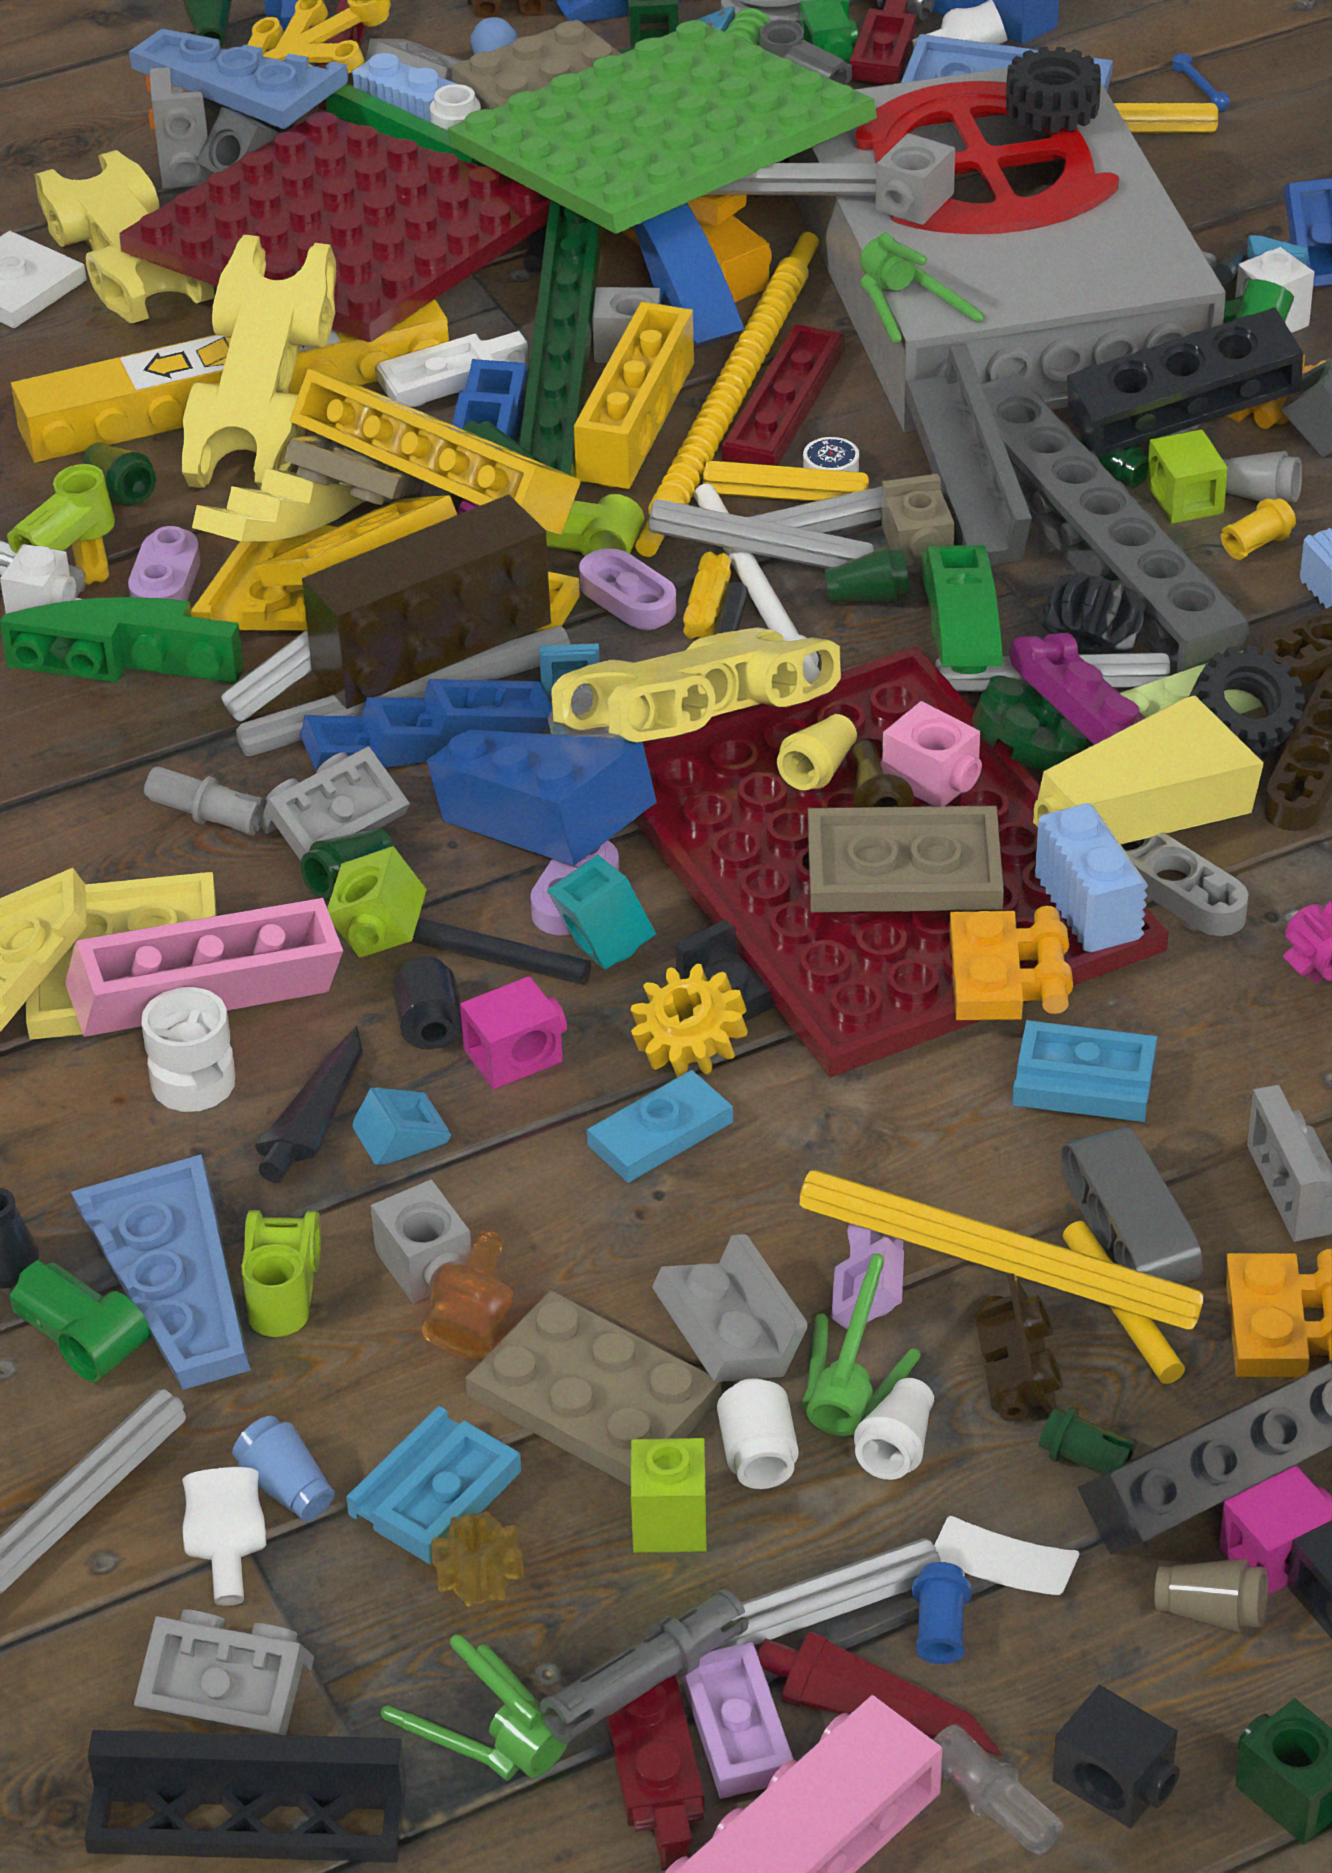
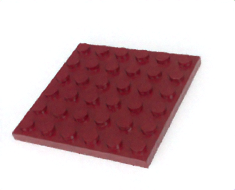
M318 112L309 115L305 121L290 130L276 135L273 141L253 152L245 154L242 159L224 170L210 175L207 180L191 190L177 195L174 200L153 213L142 216L138 222L121 231L119 237L121 252L218 287L221 273L229 263L236 245L243 235L260 236V245L265 250L266 268L264 278L270 280H285L294 276L302 269L310 247L315 243L329 244L336 259L334 287L336 312L331 329L370 343L548 223L550 199L490 167H480L460 160L454 154L439 153L418 146L416 142L409 139H397L379 133L371 126H359L338 119L332 113Z

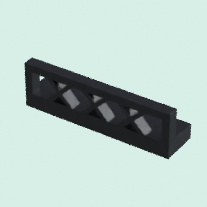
M92 1730L88 1760L94 1791L85 1835L87 1854L398 1863L407 1785L402 1738ZM112 1802H142L155 1813L136 1828L108 1827ZM202 1804L222 1805L232 1815L231 1818L214 1830H193L182 1819ZM279 1806L298 1807L310 1818L291 1833L271 1832L260 1821ZM354 1809H385L382 1835L348 1834L337 1822Z

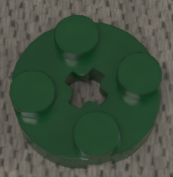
M1002 675L992 676L986 690L981 694L972 716L975 729L980 731V736L984 741L994 748L999 738L1004 743L1014 747L1010 758L1041 770H1047L1090 748L1092 742L1034 687L1019 684L1017 681Z

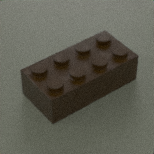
M509 494L302 578L311 670L346 709L366 702L367 697L380 696L551 624L546 530Z

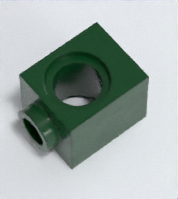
M1294 1698L1272 1716L1268 1714L1258 1716L1243 1731L1237 1744L1239 1759L1235 1787L1299 1842L1305 1845L1332 1822V1728Z

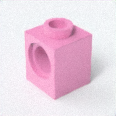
M922 701L883 732V761L910 784L914 796L935 807H945L961 792L969 791L979 778L982 763L979 759L980 731Z

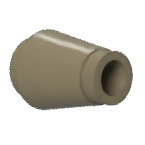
M1247 1558L1175 1565L1174 1567L1160 1566L1155 1580V1608L1157 1611L1171 1612L1173 1615L1240 1634L1244 1633L1246 1627L1262 1628L1268 1604L1267 1570L1265 1567L1250 1566Z

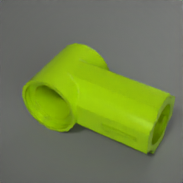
M77 464L60 471L53 482L55 494L7 534L11 550L17 554L22 545L26 544L64 551L77 540H93L107 534L114 527L115 518L102 470L95 465Z
M620 494L607 495L597 504L574 501L562 534L546 530L547 547L582 552L584 557L593 551L609 548L619 549L630 554L644 524L643 510L635 501Z

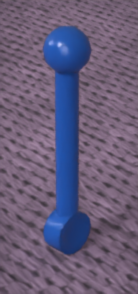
M1176 54L1173 56V70L1185 72L1211 99L1210 103L1217 105L1218 111H1224L1228 108L1230 104L1229 96L1224 92H1217L1192 66V57L1190 55Z

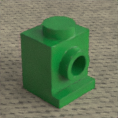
M849 0L800 1L799 25L804 30V40L850 64L853 49L858 40V30L855 20H849Z

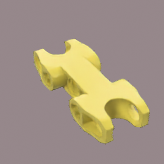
M114 150L98 155L102 173L90 179L70 180L60 176L54 169L35 174L38 199L48 222L49 233L61 247L84 240L93 250L86 254V266L94 290L107 308L119 314L128 323L149 319L145 299L155 293L164 291L180 292L191 298L194 303L215 298L214 287L211 284L121 252L119 233L138 222L142 216L153 213L160 208L154 185L139 164L128 159L119 151Z
M243 235L237 243L229 263L221 273L212 312L214 333L220 336L232 337L220 384L194 383L183 417L184 446L182 473L189 487L204 489L210 483L218 461L226 454L235 450H249L257 453L254 464V482L259 486L260 490L265 468L290 472L294 464L284 461L290 439L304 437L306 428L289 421L299 394H291L288 391L300 345L323 348L326 346L336 312L334 302L336 259L331 245L315 243L310 247L306 261L298 273L285 280H270L264 278L266 268L265 250L260 245V236Z
M757 627L703 637L692 642L685 651L636 663L608 660L591 664L563 674L551 688L553 721L560 726L580 731L609 726V733L615 736V738L632 742H642L688 733L705 726L710 718L715 715L758 704L787 707L809 701L830 692L841 679L840 646L833 641L815 637L783 641V636L778 632ZM818 651L822 660L821 671L813 682L808 683L804 678L803 662L807 655ZM587 684L593 696L589 712L575 716L571 708L573 693L578 686Z

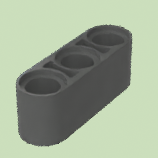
M1127 1126L1066 1142L1062 1145L1061 1164L1067 1186L1093 1234L1113 1263L1182 1285L1201 1279L1203 1262L1197 1238L1132 1128Z

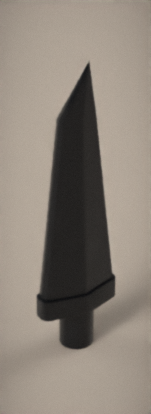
M357 1026L337 1045L270 1129L262 1134L256 1143L255 1148L257 1152L265 1156L259 1165V1172L266 1180L273 1183L282 1181L293 1162L314 1158L322 1146L321 1141L363 1054Z

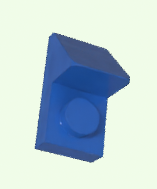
M1332 178L1288 183L1283 187L1290 240L1286 243L1307 249L1306 266L1315 272L1313 288L1332 286Z

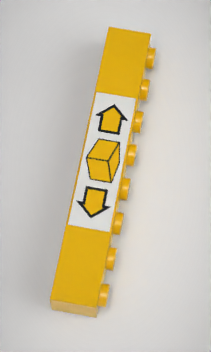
M434 299L370 343L331 329L325 347L318 348L300 345L288 393L299 394L308 368L358 385L376 382V366L378 363L449 342L447 317ZM212 335L11 382L18 429L34 463L86 451L89 446L96 442L112 445L183 428V417L192 386L196 382L220 384L232 337Z

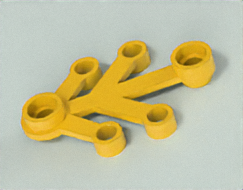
M298 0L295 4L296 12L285 32L276 17L263 18L252 27L253 35L247 45L262 48L263 57L285 61V57L289 53L308 57V62L329 63L332 61L347 64V72L352 73L353 70L364 63V57L358 43L353 40L342 41L338 44L322 42L359 22L368 27L383 23L389 16L391 2L390 0H347L350 8L325 20L328 16V10L323 0Z

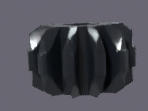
M1077 572L1074 575H1061L1052 588L1050 595H1048L1043 610L1045 616L1042 626L1050 634H1071L1076 640L1078 650L1086 654L1129 653L1136 643L1138 636L1141 635L1145 622L1143 616L1146 604L1139 598V594L1134 589L1121 586L1119 580L1111 581L1103 578L1100 574L1097 577L1089 576L1084 572Z

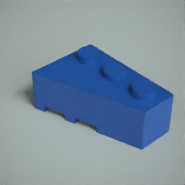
M467 730L454 736L447 746L427 759L443 822L572 866L584 859L657 802L642 742H632L619 738Z

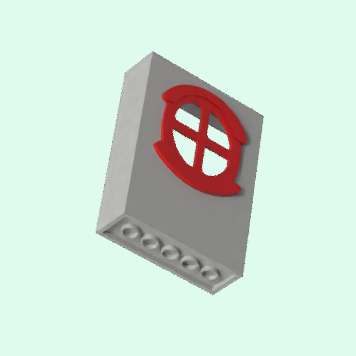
M1008 68L856 89V91L874 98L877 118L789 157V163H878L909 133L955 147L954 175L979 171L994 199L990 203L976 204L949 198L921 225L876 211V196L793 195L809 232L818 237L819 245L817 249L904 433L917 431L905 399L907 381L944 376L950 346L967 345L981 384L1017 374L1033 392L1040 394L1045 405L1051 410L1068 407V374L1133 354L1141 349L1151 348L1185 337L1193 332L1204 331L1223 324L1226 296L1224 288L1102 83L1100 105L1096 118H1091L1090 123L1086 126L1077 124V130L1067 131L1066 128H1060L1059 133H1050V128H1043L1041 132L1032 130L1033 125L1029 124L1023 127L1018 124V119L1012 120L1010 118L1009 110H1006ZM1058 159L1066 161L1065 168L1059 179L1047 190L1030 197L1015 195L1001 170L1004 167ZM883 232H887L897 242L925 255L927 258L926 264L916 265L982 312L983 320L975 322L924 286L912 280L907 287L901 290H881L902 337L900 343L894 344L884 328L870 294L860 286V280L866 275L860 267L861 252L872 239L879 237Z

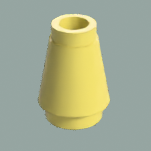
M834 714L785 738L777 758L778 770L783 779L789 785L799 790L818 789L827 785L857 739V731L854 724L847 717Z

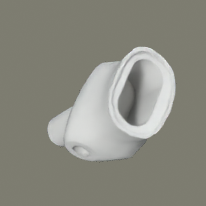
M988 0L972 8H955L950 10L942 20V29L926 34L998 45L1007 41L1003 23L993 0ZM918 38L912 40L914 48Z
M227 1467L201 1470L190 1473L182 1479L186 1496V1512L183 1521L185 1554L194 1558L212 1560L214 1603L219 1606H235L244 1601L241 1557L262 1550L266 1546L265 1520L258 1496L259 1472L253 1468Z

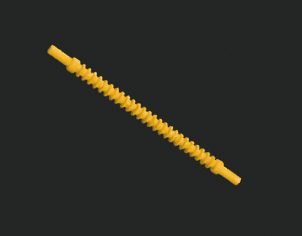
M811 232L802 233L790 256L779 262L774 275H772L761 299L757 303V307L749 318L748 324L745 325L743 333H741L738 342L734 346V350L730 353L725 367L722 368L720 376H718L715 385H713L710 391L711 393L707 396L706 402L693 422L687 438L684 439L682 447L679 448L677 456L667 471V475L664 476L662 484L659 485L657 493L652 498L648 506L649 515L654 501L658 499L689 505L690 498L693 497L695 489L703 478L706 463L713 459L719 443L722 442L724 434H726L729 425L733 421V417L736 415L747 394V390L750 389L752 381L760 370L761 364L764 362L770 347L773 345L779 330L792 309V305L795 303L801 288H803L809 276L807 266L819 245L818 237ZM648 519L635 544V548L639 554L645 557H652L656 554L665 535L652 533L648 528Z

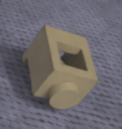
M938 474L883 481L882 529L891 550L903 548L906 566L920 565L921 552H927V546H954L955 523L940 490L941 480Z

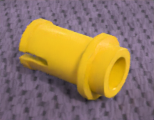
M1266 498L1258 503L1256 511L1233 524L1223 527L1221 530L1223 533L1220 534V538L1227 553L1236 560H1242L1249 553L1272 540L1281 542L1287 539L1291 534V529L1296 525V517L1291 506L1285 500Z

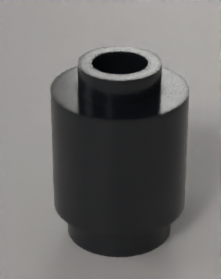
M418 956L405 962L400 967L392 987L403 1038L410 1045L427 1050L442 1048L451 1044L462 1033L461 1000L454 973L442 961L431 956Z

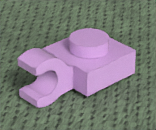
M849 1224L850 1258L835 1266L831 1317L846 1330H848L862 1281L873 1254H881L884 1257V1264L866 1323L876 1317L888 1314L896 1305L902 1302L903 1240L887 1235L881 1237L877 1232Z

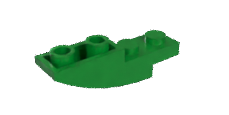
M985 545L927 546V552H921V577L931 605V633L942 667H951L952 671L961 674H979L985 672L987 666H1002L1003 653L998 606L992 569Z
M142 597L92 598L35 606L3 614L0 620L6 663L9 668L117 683L125 668L230 683L238 682L244 670L239 624L192 617L190 601Z

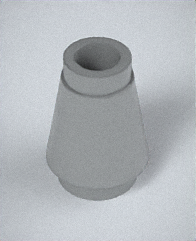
M1286 451L1222 459L1228 467L1226 493L1258 502L1266 498L1274 500L1280 498L1286 502H1297L1302 485V463L1299 457H1289Z

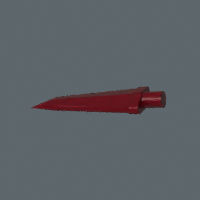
M809 1631L800 1650L765 1638L759 1648L757 1655L762 1669L787 1678L781 1695L782 1701L798 1707L805 1705L836 1714H851L873 1695L929 1738L1003 1756L972 1714L829 1642L827 1637Z

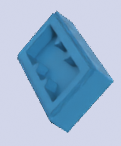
M690 1070L588 1128L587 1146L629 1183L733 1123V1106L699 1075Z

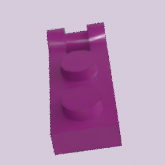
M1049 634L1043 641L1037 636L1018 637L1012 642L1009 653L1014 669L1094 745L1145 719L1139 712V707L1133 701L1123 697L1103 678L1098 668L1086 663L1078 655V646L1071 634Z

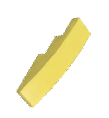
M265 468L261 490L232 486L227 509L197 505L192 528L238 541H277L303 535L331 523L365 500L350 494L353 486L351 484L330 482L329 486L301 478L295 472Z

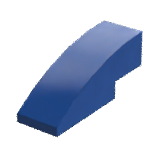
M687 203L634 226L654 288H660L661 305L667 304L668 306L693 310L694 349L732 338L744 330L721 267L701 226Z
M472 359L466 390H460L453 425L462 429L472 420L479 423L489 421L517 443L522 426L528 381L526 363Z

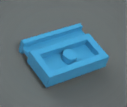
M1026 1020L1017 1065V1075L1013 1085L1012 1105L1145 1122L1156 1056L1157 1036Z
M438 1406L346 1496L348 1515L356 1520L360 1516L373 1523V1530L431 1564L522 1472L520 1453L465 1420L458 1424L448 1418L446 1409Z

